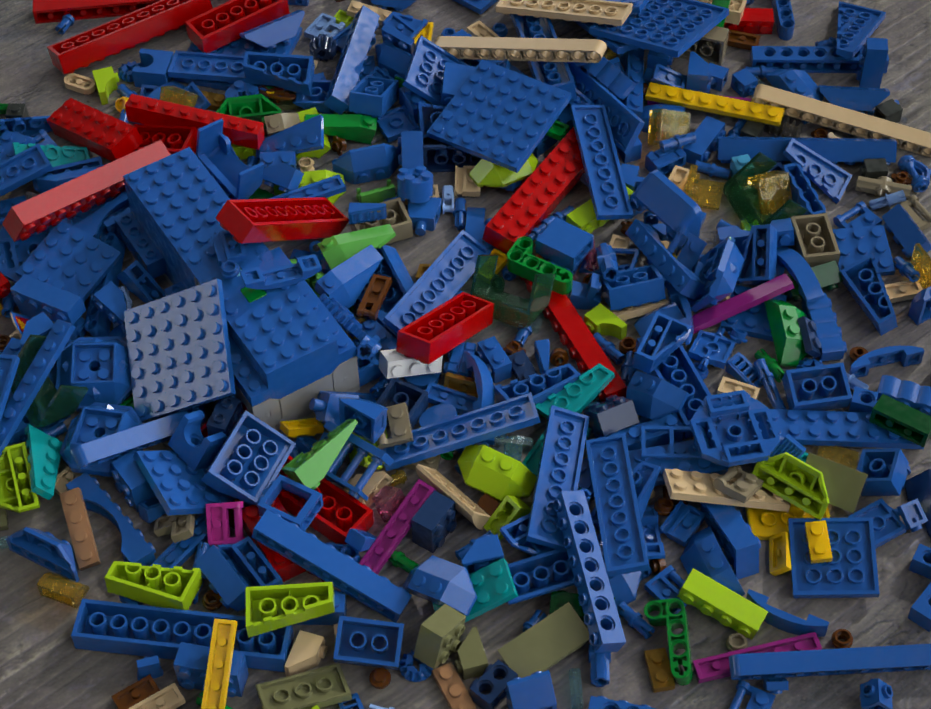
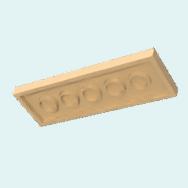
M664 469L663 478L670 499L788 512L790 508L788 501L764 487L757 491L746 503H742L714 488L713 481L717 477L723 476L717 473L708 474L679 469ZM733 477L727 483L732 485L737 479Z

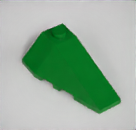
M305 114L304 121L320 114ZM321 114L324 117V134L337 135L339 138L371 145L376 133L377 118L361 114Z

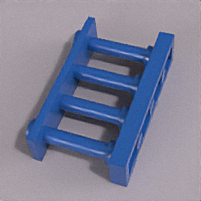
M327 420L323 427L331 432L338 425ZM351 433L325 477L349 490L348 494L358 500L361 497L367 501L369 497L362 492V489L379 465L381 466L383 463L390 467L394 460L383 450ZM357 448V454L341 478L333 474L349 449ZM368 455L371 456V463L355 487L349 484L348 480L362 459Z

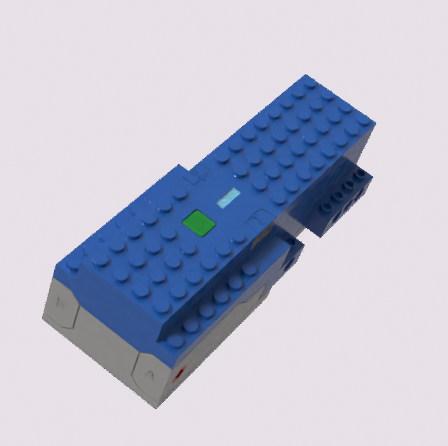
M190 147L123 176L131 212L114 219L117 233L134 258L153 279L162 274L166 277L171 286L164 289L165 297L214 279L222 280L236 390L235 397L241 399L243 412L245 410L279 431L280 421L303 419L314 413L313 410H310L309 404L312 398L317 399L320 391L356 392L360 390L356 346L305 280L275 289H250L245 287L240 273L232 279L221 276V266H219L211 233L218 234L219 231L225 230L220 226V222L215 217L230 198ZM263 242L243 243L247 260L236 262L240 271L259 267L261 271L292 265L280 247L269 250Z

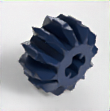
M319 34L314 36L309 43L310 55H313L314 59L318 58L320 61H328V59H333L337 53V41L333 40V36L327 37V34L325 36Z

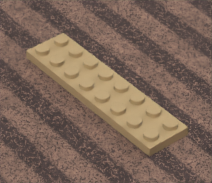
M500 0L496 4L495 9L496 12L503 14L622 26L632 12L633 3L605 0Z

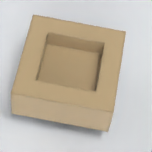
M613 234L609 245L612 248L628 249L631 239Z

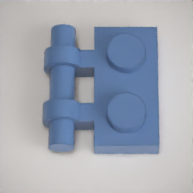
M321 13L304 31V37L311 40L319 34L322 36L327 34V37H334L346 25L344 22L336 24L335 17Z

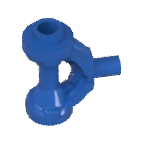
M912 155L901 157L898 167L901 171L908 172L912 177L911 186L913 191L924 192L930 184L931 169H928L922 162L915 160Z

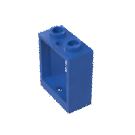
M281 474L270 483L268 491L259 498L257 503L261 517L268 509L271 512L280 514L289 523L297 524L303 531H306L324 505L322 493ZM282 489L308 500L296 517L271 506Z

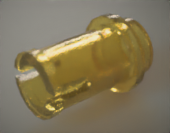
M397 469L396 473L390 475L393 480L385 488V491L401 483L405 484L408 478L403 469L400 471Z

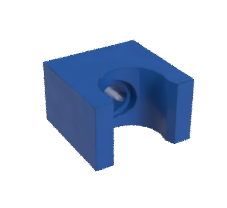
M141 48L139 55L141 64L144 67H133L132 69L135 87H141V84L160 87L165 83L171 82L172 77H168V69L174 56L173 51Z
M201 410L183 415L168 443L193 471L209 466L227 437L223 432L208 437L202 435L200 425L205 414Z

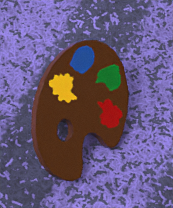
M269 85L258 87L260 94L273 98V103H280V100L296 99V95L289 94L287 89Z

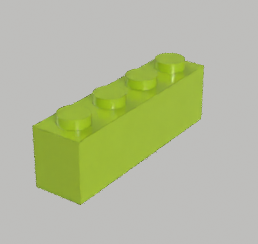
M626 186L628 196L630 199V196L633 194V191ZM592 199L566 215L567 223L590 234L609 221L596 219Z
M694 568L677 596L684 603L696 607L703 614L715 618L722 625L734 629L744 635L745 638L751 640L758 632L768 613L767 610Z

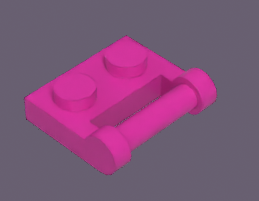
M243 501L206 504L208 544H236L246 538V536H243ZM234 508L235 537H230L228 509Z

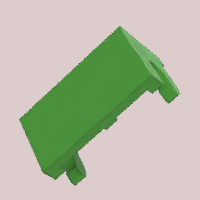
M391 179L387 180V186L361 193V189L356 188V198L359 203L384 202V199L396 197L395 186L391 184Z

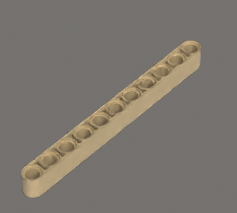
M439 36L434 43L458 59L473 60L508 59L509 61L599 63L607 49L606 43L598 39Z
M758 84L755 87L751 102L784 108V115L865 139H895L897 141V148L931 157V133L765 84Z

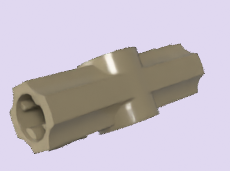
M858 176L855 191L874 194L876 198L883 197L886 193L888 195L903 190L906 200L910 198L912 190L911 185L895 183L887 176H881L878 179Z

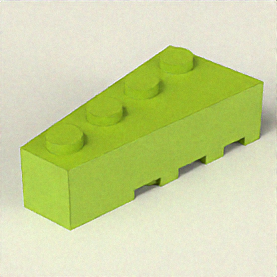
M114 561L104 577L107 591L154 607L181 610L189 609L203 583L200 568H193L192 570L183 569L179 566L164 568L157 564L142 566L141 563Z
M333 582L246 587V630L248 638L335 612Z

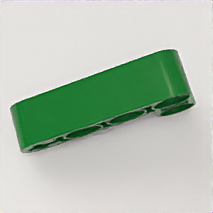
M523 236L516 240L507 253L508 271L562 295H567L572 291L573 274L570 271L534 256L531 238Z
M677 598L650 601L644 607L647 622L652 626L667 625L670 666L674 681L679 685H688L693 679L687 613L684 603ZM675 608L681 609L678 614L671 613ZM652 611L660 612L657 616H650ZM675 629H683L681 634H673ZM678 649L685 650L682 655L675 654ZM679 665H683L685 670L683 675H679L681 673Z

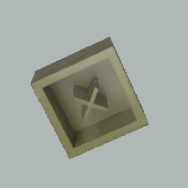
M447 604L441 606L421 624L413 657L433 669L441 663L444 664L449 655L456 653L461 646L460 638L465 631L464 622L466 616Z

